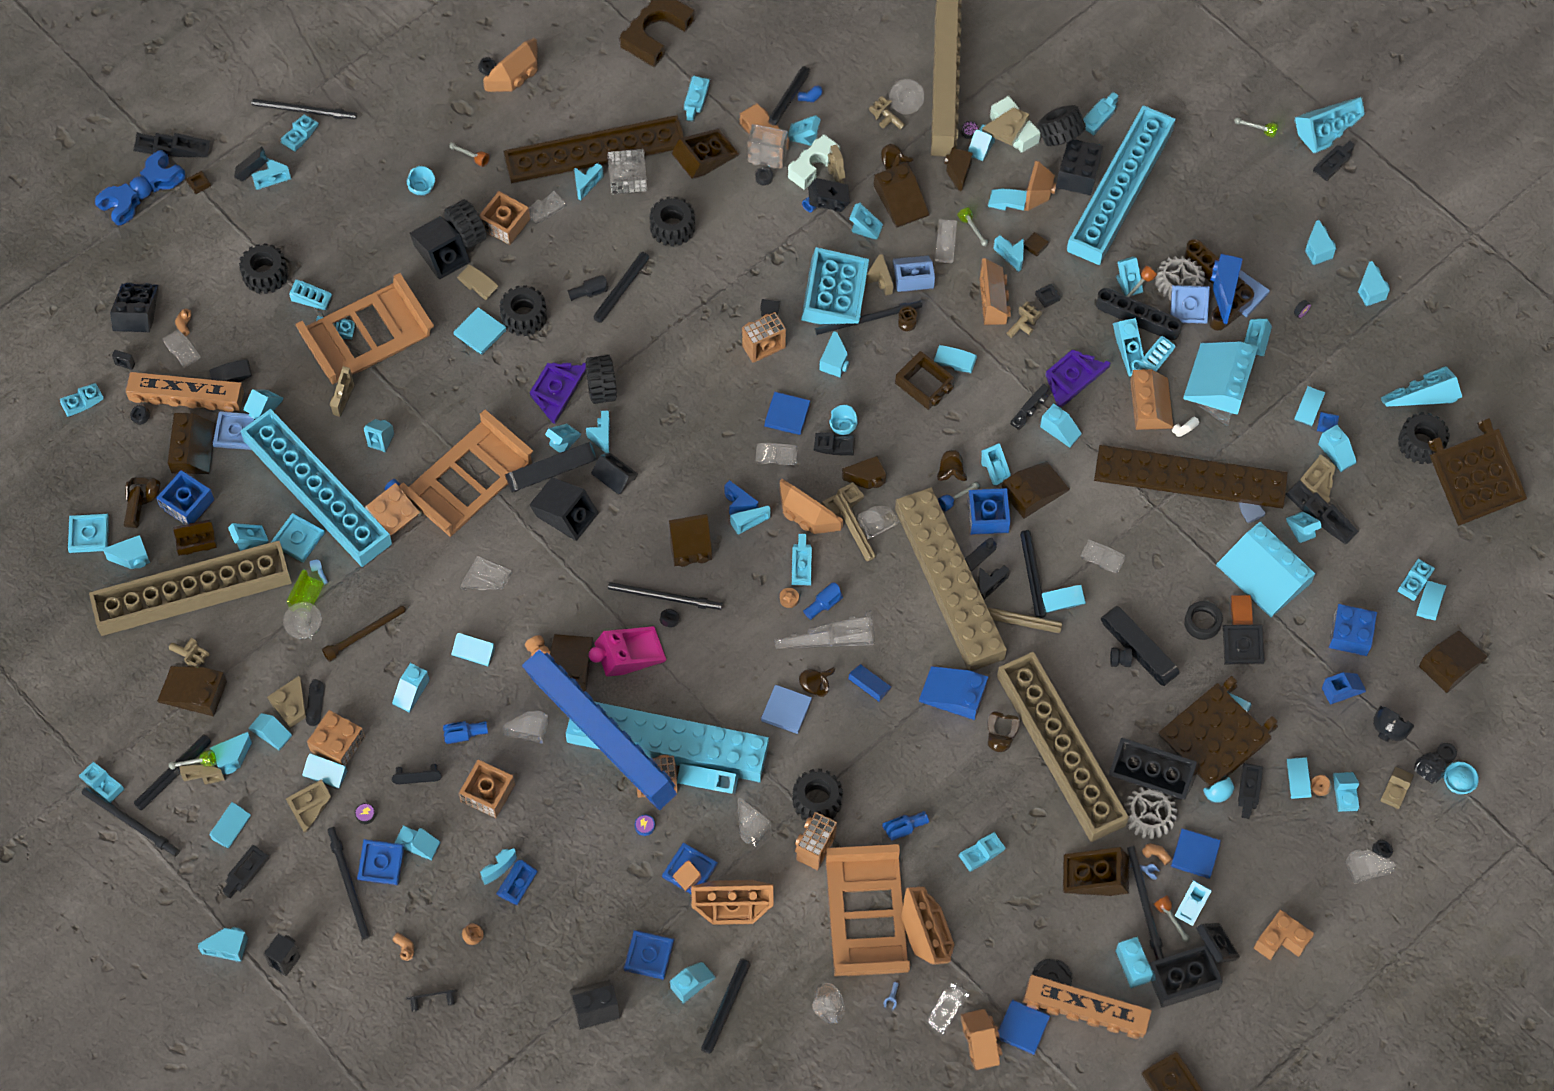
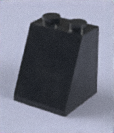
M441 216L409 233L415 248L439 280L470 263L460 234Z
M553 477L550 478L529 504L536 517L575 541L580 538L599 514L585 489Z
M610 979L570 990L580 1030L620 1019L618 1002Z

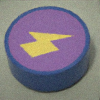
M649 815L639 816L635 821L636 832L641 836H648L653 833L655 829L653 818Z

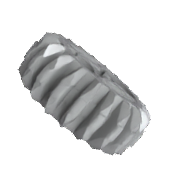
M1175 255L1173 260L1168 257L1166 262L1163 261L1157 268L1155 284L1159 287V292H1163V297L1169 296L1171 301L1172 285L1203 286L1205 283L1204 272L1201 271V266H1197L1196 261L1191 262L1190 257L1186 260L1182 255L1178 259Z
M1140 787L1138 792L1134 790L1131 794L1132 796L1127 797V802L1124 803L1123 808L1129 817L1127 824L1130 823L1128 828L1129 830L1135 828V835H1138L1140 832L1143 839L1146 835H1149L1152 840L1154 834L1161 838L1162 833L1166 835L1169 829H1173V823L1177 820L1175 816L1177 809L1174 808L1176 803L1170 802L1172 798L1170 795L1165 797L1164 793L1153 791L1149 788H1146L1145 791ZM1136 805L1140 807L1139 810L1141 811L1138 818L1134 811ZM1161 808L1164 809L1166 814L1164 821L1159 814Z

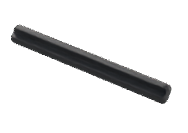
M806 66L801 67L770 115L769 124L777 125L808 77L809 68Z
M640 252L593 315L595 321L598 323L603 322L649 260L648 253Z
M1023 530L1020 537L1035 617L1044 618L1046 610L1042 598L1031 531Z
M205 734L202 735L175 762L195 759L211 744L210 738ZM180 766L175 769L168 768L134 801L135 807L143 810L180 774Z
M739 960L701 1047L705 1053L711 1054L749 969L750 962L748 960Z

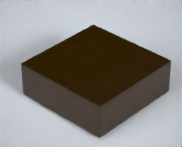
M202 170L186 178V182L195 195L211 187Z
M1034 232L1023 243V248L1038 257L1048 246L1049 242Z

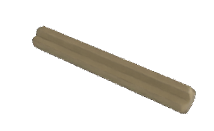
M844 494L836 495L834 501L865 560H873L876 554Z
M988 608L992 619L996 621L1055 633L1061 632L1062 623L1059 621Z

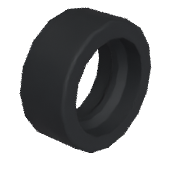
M1209 601L1195 602L1188 608L1184 619V626L1192 637L1207 640L1218 634L1222 625L1223 615L1220 609ZM1200 611L1207 612L1214 617L1215 624L1210 629L1198 628L1192 622L1193 615Z

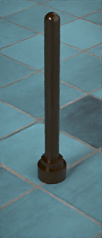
M399 606L335 646H325L322 648L324 656L329 662L333 661L339 655L338 652L400 616L406 611V608Z

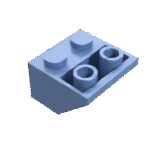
M929 256L892 260L897 292L934 288L935 275L933 263Z

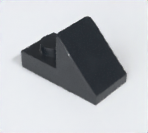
M1005 565L1000 569H995L990 576L982 568H979L978 589L983 600L1008 579L1010 570Z

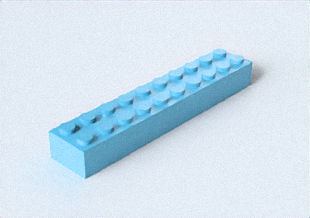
M1142 106L1069 238L1067 252L1097 265L1101 264L1172 134L1175 118Z
M271 409L241 430L243 440L361 567L392 545L390 534Z
M595 702L596 705L599 704L604 709L609 718L612 717L619 725L618 727L622 731L624 730L635 744H638L645 751L648 758H658L661 755L674 756L675 765L678 766L686 764L738 774V778L755 782L761 781L769 747V737ZM569 719L566 730L567 743L599 749Z

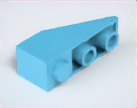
M1136 318L1113 323L1116 341L1128 376H1132L1133 370L1145 369L1139 364L1144 355Z
M680 764L677 783L735 794L739 775Z

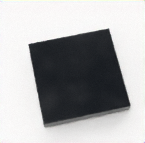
M1223 625L1224 665L1264 664L1263 625Z
M1220 923L1200 924L1196 927L1217 963L1234 962L1240 958Z

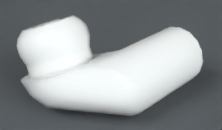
M1192 417L1182 427L1176 424L1172 428V432L1177 437H1181L1192 431L1199 424V420L1196 417Z

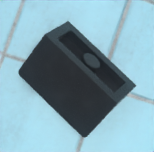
M611 453L600 455L591 472L593 476L617 494H621L627 482L634 481L638 476V473Z

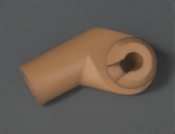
M183 309L175 320L181 336H187L190 333L186 326L191 318V311L189 309Z
M1149 843L1142 849L1145 857H1151L1152 854L1156 855L1164 865L1172 861L1171 856L1162 846Z
M399 932L396 933L393 941L401 946V959L411 960L414 956L413 942Z

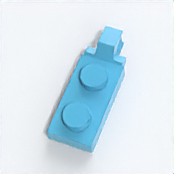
M692 76L684 104V110H687L686 120L694 121L696 112H702L710 79Z
M1112 92L1107 99L1103 98L1083 118L1086 124V131L1092 135L1096 134L1114 114L1117 107L1115 104L1118 102L1119 95Z
M799 534L798 544H794L792 548V585H811L812 547L806 544V534Z

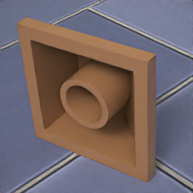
M1035 161L1028 186L1024 209L1026 211L1049 201L1051 193L1055 194L1057 184L1054 183L1055 175L1039 161Z

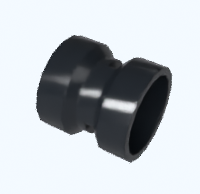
M1111 647L1110 666L1117 667L1120 664L1131 668L1132 649L1124 648L1120 651L1116 647Z

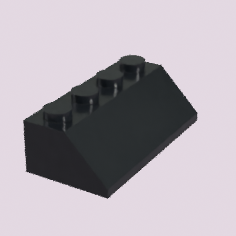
M1121 737L1108 775L1185 800L1194 784L1199 764L1196 761Z

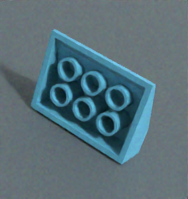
M816 247L811 259L801 320L816 324L859 323L869 259Z
M1243 342L1201 343L1183 399L1238 415L1258 347Z
M1261 522L1250 529L1216 564L1243 592L1251 595V599L1270 617H1273L1312 583L1315 573Z

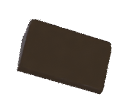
M140 486L134 487L129 493L124 527L137 528L139 525L144 492Z

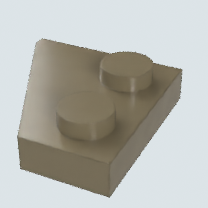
M835 144L830 146L827 168L829 174H833L836 182L844 183L843 158L838 145Z

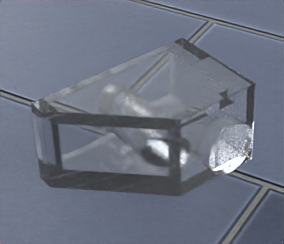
M939 219L935 261L953 263L957 229L956 220Z
M874 506L858 514V522L867 539L900 523L890 506Z
M527 711L504 724V736L543 744L549 724L548 715L541 711Z
M739 798L737 800L740 837L746 843H752L756 846L770 830L771 821L743 799Z
M1355 850L1349 854L1346 860V865L1354 884L1391 874L1396 867L1394 862L1370 850L1362 852L1361 850Z
M953 982L944 990L926 1023L944 1034L962 1009L970 993Z

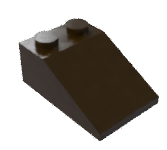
M719 128L680 138L672 151V155L692 179L712 172L739 155Z
M907 162L874 174L873 187L896 228L929 216L916 178Z
M1047 461L1020 470L1003 480L1002 489L1007 488L1008 500L1023 519L1069 491V487Z
M707 514L669 520L670 547L674 567H685L692 563H706L712 560Z
M1459 630L1423 657L1419 667L1448 693L1488 657Z
M554 634L550 655L555 660V663L558 666H562L568 673L567 675L571 679L573 678L583 691H586L590 667L589 651L592 649L593 637Z
M171 666L157 702L214 717L227 680L224 673L204 667Z
M1121 847L1064 854L1063 892L1101 896L1129 894L1128 854Z

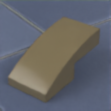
M468 265L457 277L469 290L473 289L484 300H487L498 288V285L471 265Z
M854 483L839 489L836 494H844L851 508L864 498V495ZM836 495L822 501L821 504L835 515H841L834 501Z
M206 765L180 766V774L184 781L202 778L205 784L225 780L222 770L216 767Z

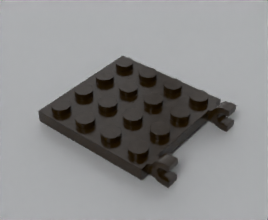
M1490 418L1477 423L1479 429L1484 434L1445 450L1440 437L1428 442L1430 449L1434 451L1430 458L1458 526L1527 499L1500 430H1493Z
M1230 676L1223 686L1219 683L1215 684L1158 732L1159 736L1179 756L1198 762L1199 769L1197 775L1210 788L1215 783L1228 777L1272 739L1270 733L1278 728V721L1273 716L1261 726L1229 694L1238 687L1236 684L1237 680L1233 676Z

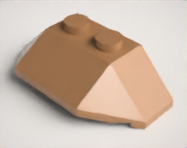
M532 38L525 41L504 58L491 71L489 76L487 75L483 79L484 88L487 92L513 91L520 87L529 77L535 75L538 71L537 39Z
M784 479L780 480L779 491L783 514L788 520L795 521L803 530L810 531L813 534L841 531L843 528L842 518Z
M755 880L709 881L691 886L692 908L712 925L754 924L773 906V884Z
M924 887L907 888L901 918L914 954L931 964L949 963L954 949V942L941 907L927 893Z

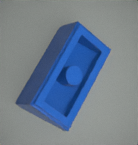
M861 664L849 674L851 682L879 702L891 689L890 685Z
M523 860L516 861L496 894L518 905L536 875L537 870Z

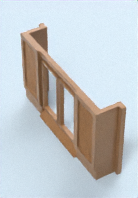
M401 273L394 276L393 284L305 326L303 321L296 323L299 333L332 385L338 382L343 366L350 368L352 375L359 373L429 337L430 329L434 327ZM371 305L375 307L394 337L393 340L378 347L356 314V312ZM348 316H351L371 348L370 351L356 358L353 357L333 325Z
M486 409L480 413L481 423L409 487L404 482L399 485V488L413 505L421 509L422 513L450 537L508 485L505 474L532 464L531 454L533 450ZM469 451L500 476L487 490L456 464ZM450 468L481 493L468 507L437 481Z
M899 844L826 848L835 976L907 973L910 970V964L907 960L905 927L901 918L903 902L899 868ZM891 890L893 910L844 912L843 892ZM893 917L895 937L846 939L845 919Z

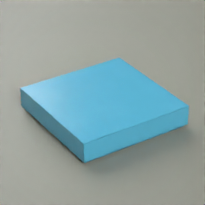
M478 307L454 331V335L483 355L506 331V327Z
M292 513L271 542L280 540L284 553L304 562L325 532L323 529Z
M109 515L69 516V553L103 551V548L108 547Z

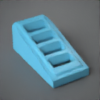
M295 280L290 291L291 301L322 310L327 309L332 297V293L299 280ZM322 296V297H324V298H323L322 302L320 303L319 300H320V297Z
M1161 336L1139 364L1145 369L1157 371L1176 346Z
M765 506L730 515V523L736 533L741 534L771 517L770 507Z

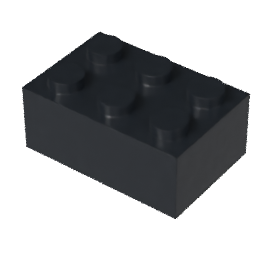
M1077 139L1067 142L1056 188L1091 196L1103 146Z
M1207 945L1149 963L1153 974L1151 982L1161 1008L1217 991L1223 983Z

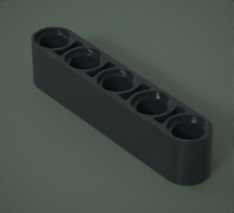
M1109 288L1099 290L1096 307L1100 311L1123 321L1136 318L1139 328L1160 337L1163 336L1167 340L1172 341L1179 337L1182 323L1177 317Z
M591 442L509 472L505 474V478L511 493L598 459Z
M1115 606L1101 617V622L1124 648L1132 649V656L1160 685H1167L1180 674L1177 666L1120 607Z

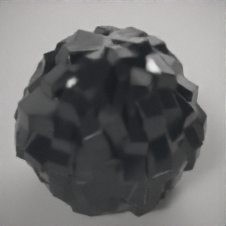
M1435 752L1426 753L1416 760L1414 771L1431 784L1437 783L1441 778H1444L1446 771L1445 758L1440 757Z

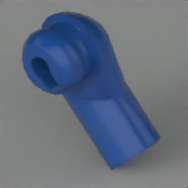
M817 85L808 93L799 92L798 101L815 102L822 95L823 90Z

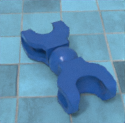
M157 151L147 158L145 168L140 172L141 176L133 178L129 186L125 183L119 187H107L96 196L95 205L104 211L116 207L111 213L112 221L117 225H123L134 217L135 208L140 204L139 199L147 198L152 190L156 192L159 189L174 188L184 180L185 170L179 165L164 169L169 163L168 155L164 151Z

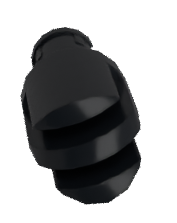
M600 275L584 280L583 285L568 289L567 291L571 301L586 295L591 298L607 292L609 286L605 276Z

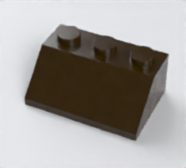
M174 413L168 455V465L171 473L178 474L182 470L186 474H210L215 433L214 422L194 413Z

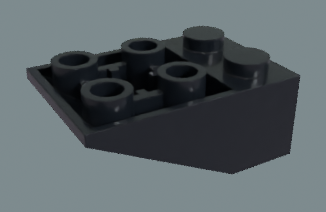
M150 283L121 284L110 311L112 331L150 332L154 321L158 285Z

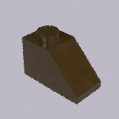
M952 147L950 154L946 155L944 164H947L946 172L958 191H962L972 164L973 153Z
M875 456L842 468V479L865 489L879 488L886 482V473L878 457Z

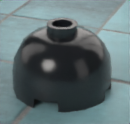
M1381 705L1373 719L1374 728L1379 732L1378 737L1386 742H1389V740H1404L1415 727L1410 721L1404 722V719L1399 714Z

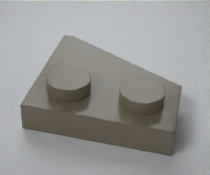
M1013 107L982 128V132L1013 146L1029 120L1030 115Z
M345 366L342 367L334 396L330 401L333 415L339 417L354 388L351 369Z
M1320 454L1299 481L1313 494L1317 492L1328 504L1330 501V489L1333 485L1332 477L1336 466Z
M299 676L267 697L289 728L306 718L302 681Z
M321 779L286 798L304 833L312 826L330 801L331 796Z

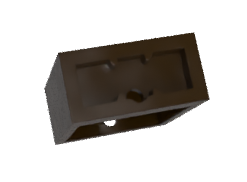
M919 351L896 374L895 378L897 386L928 410L933 405L937 406L942 396L949 394L954 388V376L922 351ZM921 368L943 383L930 397L908 381Z

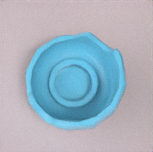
M417 166L411 169L407 178V186L410 192L424 196L430 193L434 187L435 176L432 170L425 166Z
M849 405L835 407L831 411L830 427L834 433L839 435L852 433L858 424V417L853 407Z
M1228 777L1215 783L1211 788L1205 787L1203 791L1207 799L1220 803L1232 796L1234 784Z

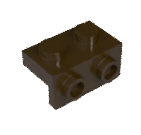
M211 520L173 527L178 556L217 548Z

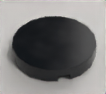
M1045 959L1039 962L1033 969L1032 975L1068 986L1072 984V973L1068 966L1060 960Z

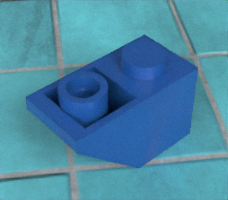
M1343 672L1328 677L1322 686V690L1330 705L1366 692L1359 675L1355 673Z

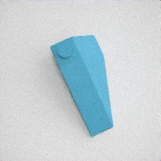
M1362 97L1295 117L1298 135L1313 153L1330 147L1337 137H1341L1348 127H1352L1365 115Z
M1446 366L1423 375L1424 379L1421 381L1414 380L1410 382L1409 387L1406 389L1398 388L1381 397V401L1386 407L1445 404L1456 402L1458 398L1462 397L1457 377Z

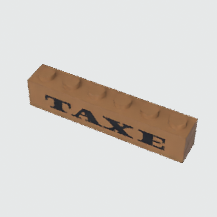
M130 372L126 394L129 401L135 403L149 402L154 405L168 404L173 407L179 405L189 408L199 407L208 410L219 409L233 412L240 411L244 390L242 384L238 382Z
M1034 975L1029 977L1023 1002L1027 1003L1029 1008L1039 1009L1041 1007L1047 1009V1012L1050 1014L1059 1015L1061 1013L1067 1015V1018L1073 1021L1085 1020L1090 1026L1099 1027V1025L1107 1027L1108 1031L1114 1033L1122 1031L1127 1033L1128 1037L1135 1039L1143 1038L1146 1034L1151 1014L1149 1009Z

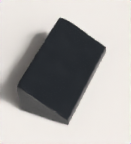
M262 146L236 166L234 173L236 179L244 181L268 162Z

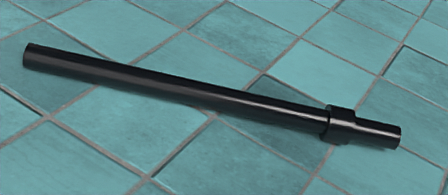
M252 99V106L332 116L335 119L341 120L343 118L357 119L356 112H348L340 108H335L334 110Z
M921 300L908 304L906 302L901 303L897 307L860 316L859 323L829 324L815 328V333L820 335L899 314V311L907 306L914 309L922 308Z
M612 582L608 584V590L695 605L700 609L722 610L723 603L710 601L705 597L694 598Z
M87 787L82 790L81 794L153 841L154 845L159 849H164L175 857L179 854L180 850L170 844L169 840L164 836H158Z
M330 827L327 829L331 840L330 847L332 853H335L361 938L366 940L370 938L342 851L344 847L342 841L338 839L335 827Z
M1130 846L1127 850L1151 939L1149 940L1150 947L1154 950L1156 960L1164 958L1161 948L1163 947L1162 940L1158 937L1135 846Z

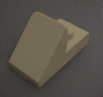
M881 254L868 271L866 283L878 281L880 289L884 290L886 296L893 294V282L884 257Z
M1395 766L1380 801L1399 809L1414 775Z

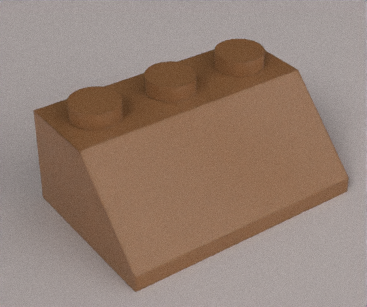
M986 258L982 259L980 271L984 325L1006 324L1007 317H1010V306L1006 304V301H1009V292L1005 290L1007 275H1003V267Z
M1152 369L1133 370L1130 382L1136 430L1172 429L1173 419L1168 378Z

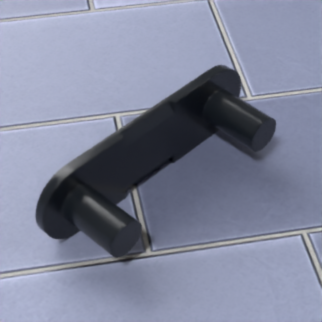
M993 538L985 540L965 558L970 572L996 550L997 544Z
M313 679L309 686L306 723L310 726L318 725L321 720L324 684L317 679Z
M436 764L430 766V771L403 773L402 767H396V774L392 776V782L395 784L435 782L441 779L442 774L437 770Z
M457 989L407 997L406 1000L410 999L412 1011H418L417 998L446 993L448 1006L455 1005L453 992H457Z

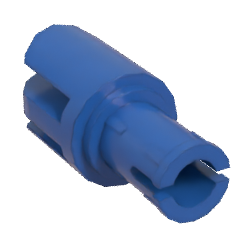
M831 583L816 595V601L803 610L808 619L812 620L822 610L828 611L843 598L838 584Z
M462 721L443 725L446 744L469 741L471 736L488 734L486 721L474 724Z
M923 811L911 817L906 815L883 823L882 826L890 840L893 841L911 834L914 828L928 824L929 819L926 812Z

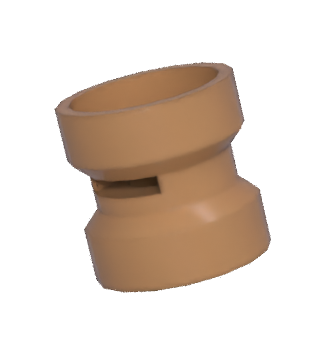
M541 635L534 636L525 643V647L531 652V656L539 649L544 654L547 652L550 654V650L544 645L545 641Z

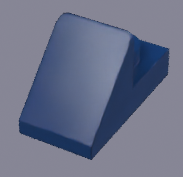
M730 480L724 485L726 498L733 502L729 507V515L759 507L757 500Z

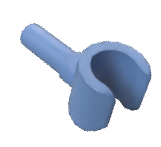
M319 560L310 561L311 571H318L324 585L328 584L321 562Z
M1149 864L1148 866L1140 865L1141 870L1146 872L1151 879H1157L1152 872L1155 870L1160 872V870L1154 864Z
M897 982L893 983L891 994L884 1001L885 1008L888 1001L894 1003L892 1010L896 1008L895 995L899 985Z

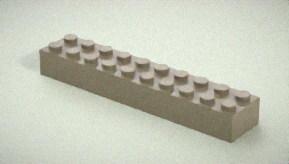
M936 0L931 156H946L950 154L952 147L957 149L960 77L959 51L961 42L960 8L962 0Z
M932 487L896 499L895 511L967 669L974 671L1005 660L1007 649Z
M279 540L89 592L97 628L101 636L292 584Z
M1031 652L1000 666L997 674L998 680L1090 842L1125 827L1129 819L1127 813L1035 653Z

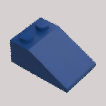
M1221 254L1219 261L1215 260L1211 281H1214L1213 291L1223 323L1227 324L1243 259Z
M931 666L919 702L975 720L987 687L988 676L969 670Z

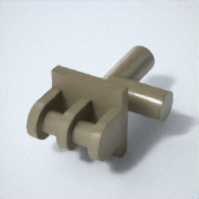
M880 96L879 101H875L874 106L869 107L870 112L876 116V120L882 115L885 116L879 125L885 128L892 122L900 130L903 129L905 124L888 110L892 101H888L883 96Z
M1027 301L1022 307H1019V314L1022 317L1006 334L1012 338L1022 329L1025 333L1031 335L1034 329L1027 325L1026 322L1028 321L1034 326L1042 312L1040 310L1037 311L1036 307L1031 306L1030 302Z
M193 638L188 641L184 648L175 643H171L169 646V650L185 657L184 660L189 667H199L200 664H204V659L210 655L206 650L198 647L197 641Z

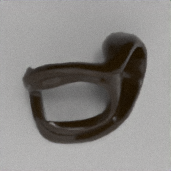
M894 144L886 145L881 151V159L886 170L896 167L903 162L910 163L914 161L913 158L903 155L901 150Z
M949 450L943 454L940 461V470L937 474L939 481L947 480L952 475L960 481H967V475L963 471V459L958 451Z
M139 477L131 478L125 485V499L128 502L131 485L145 484L146 497L143 498L142 505L152 502L159 491L160 481L155 478L150 480Z
M832 667L823 672L812 669L804 670L799 676V683L806 692L824 697L829 691L827 676L833 675L836 668ZM823 682L824 689L820 690L821 684Z
M992 712L988 718V746L992 750L1004 752L1010 748L1013 738L1019 729V718L1014 715H1004L1000 712ZM997 717L1011 719V731L1008 735L996 733L994 725Z

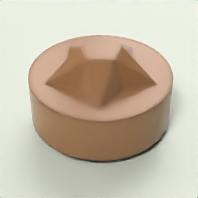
M785 588L781 591L780 603L782 606L793 608L798 604L799 594L795 589Z
M1317 775L1311 780L1310 787L1316 795L1325 796L1331 791L1332 784L1326 776Z
M471 923L463 929L462 937L466 943L476 945L483 939V931L480 926Z

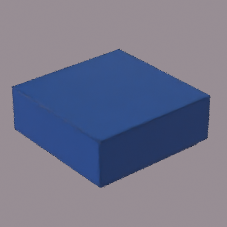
M1320 412L1317 431L1325 432L1338 425L1339 416Z

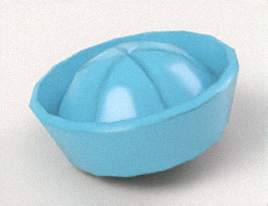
M1454 762L1446 768L1444 780L1451 792L1462 795L1476 789L1479 783V776L1470 764Z

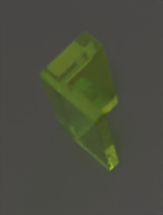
M303 569L286 601L289 611L308 617L324 586L323 581L309 577L307 570Z

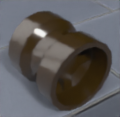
M907 306L899 311L898 326L901 330L908 332L916 327V310Z

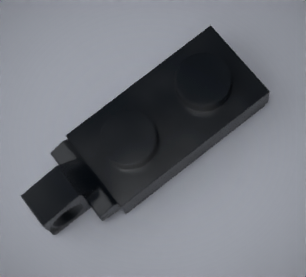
M1349 140L1343 147L1337 145L1314 167L1313 171L1328 181L1350 160L1355 144Z
M1042 384L1023 405L1010 424L1017 430L1024 427L1026 417H1032L1037 410L1036 406L1039 403L1042 405L1047 400L1049 387Z
M1247 763L1242 765L1238 795V806L1243 807L1241 818L1250 819L1252 809L1257 808L1263 766Z
M252 845L227 875L228 878L225 881L227 885L222 890L224 895L231 899L237 890L241 892L269 860V855L255 845Z

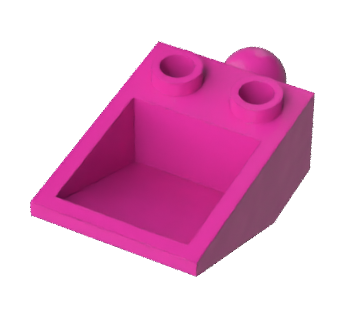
M654 626L603 631L595 642L596 647L589 651V659L592 662L598 663L601 661L606 677L625 675L666 661Z

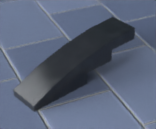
M137 132L133 151L154 154L161 150L169 157H208L210 140L174 133V136L155 133V136Z
M1298 481L1285 494L1303 512L1319 520L1323 529L1345 545L1359 532L1333 504L1329 506L1317 492L1313 494L1301 481Z

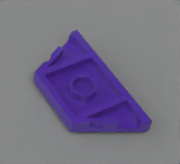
M1071 350L1048 369L1045 374L1057 406L1062 408L1106 371L1111 363L1108 361L1104 363L1095 360L1093 356L1083 355L1081 352Z
M547 363L530 391L531 398L552 423H556L585 375V363H582V365Z

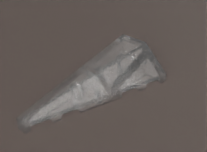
M866 611V615L859 618L853 615L849 616L848 620L833 621L809 628L808 633L799 636L797 633H793L788 638H776L774 640L776 649L874 645L875 631L872 611Z

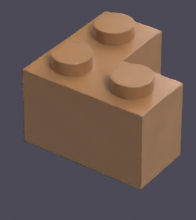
M1280 910L1257 940L1254 949L1271 960L1283 945L1299 957L1310 943L1314 933Z
M985 1009L961 1014L963 1033L968 1041L970 1058L975 1070L1000 1065L999 1056H1002L999 1043L997 1044L996 1038H999L997 1026L994 1025L992 1016H988Z

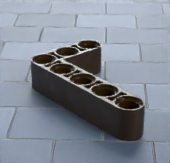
M1192 239L1188 241L1184 255L1185 259L1187 260L1190 257L1191 262L1196 261L1197 266H1201L1204 277L1214 285L1211 277L1215 260L1219 261V258L1199 240ZM1238 277L1231 307L1234 309L1230 311L1228 323L1225 324L1223 320L1216 319H1222L1218 306L1212 311L1210 327L1216 331L1226 328L1242 315L1243 311L1253 302L1254 290L1240 277ZM1244 295H1245V296H1248L1249 298H1248V299H1244V298H1242L1241 296H1244Z

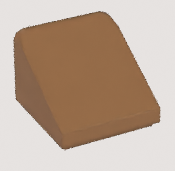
M688 860L673 875V878L686 892L691 886L701 880V874Z

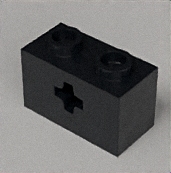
M815 178L808 186L809 205L842 212L850 203L848 184Z
M278 933L265 950L264 955L270 967L287 976L301 956L298 951L299 948L295 945L296 941L288 935L282 936Z

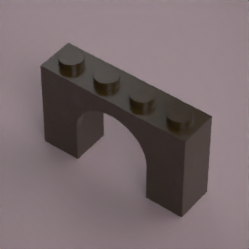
M651 0L648 6L641 10L640 15L631 21L626 31L624 30L620 34V48L655 67L665 56L664 45L649 37L644 32L645 29L655 22H667L686 32L695 21V10L678 0Z

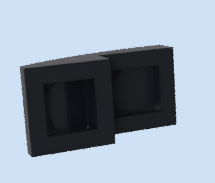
M247 359L226 363L209 370L211 380L239 383L252 377L250 364Z
M834 432L815 433V452L831 455H854V435L835 436Z

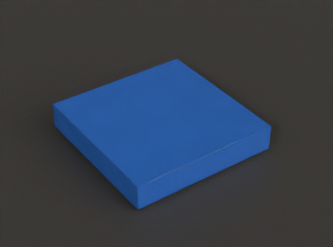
M774 392L764 426L801 435L810 400Z
M1182 829L1171 867L1210 879L1221 840Z
M364 839L357 880L398 885L405 845Z
M683 843L662 874V878L683 889L673 878V875L689 860L701 874V880L695 884L698 885L707 882L717 867L718 862ZM689 888L686 892L691 894V888Z
M634 930L624 971L664 980L674 939Z
M1011 1000L998 1031L999 1038L996 1039L1034 1055L1050 1016Z

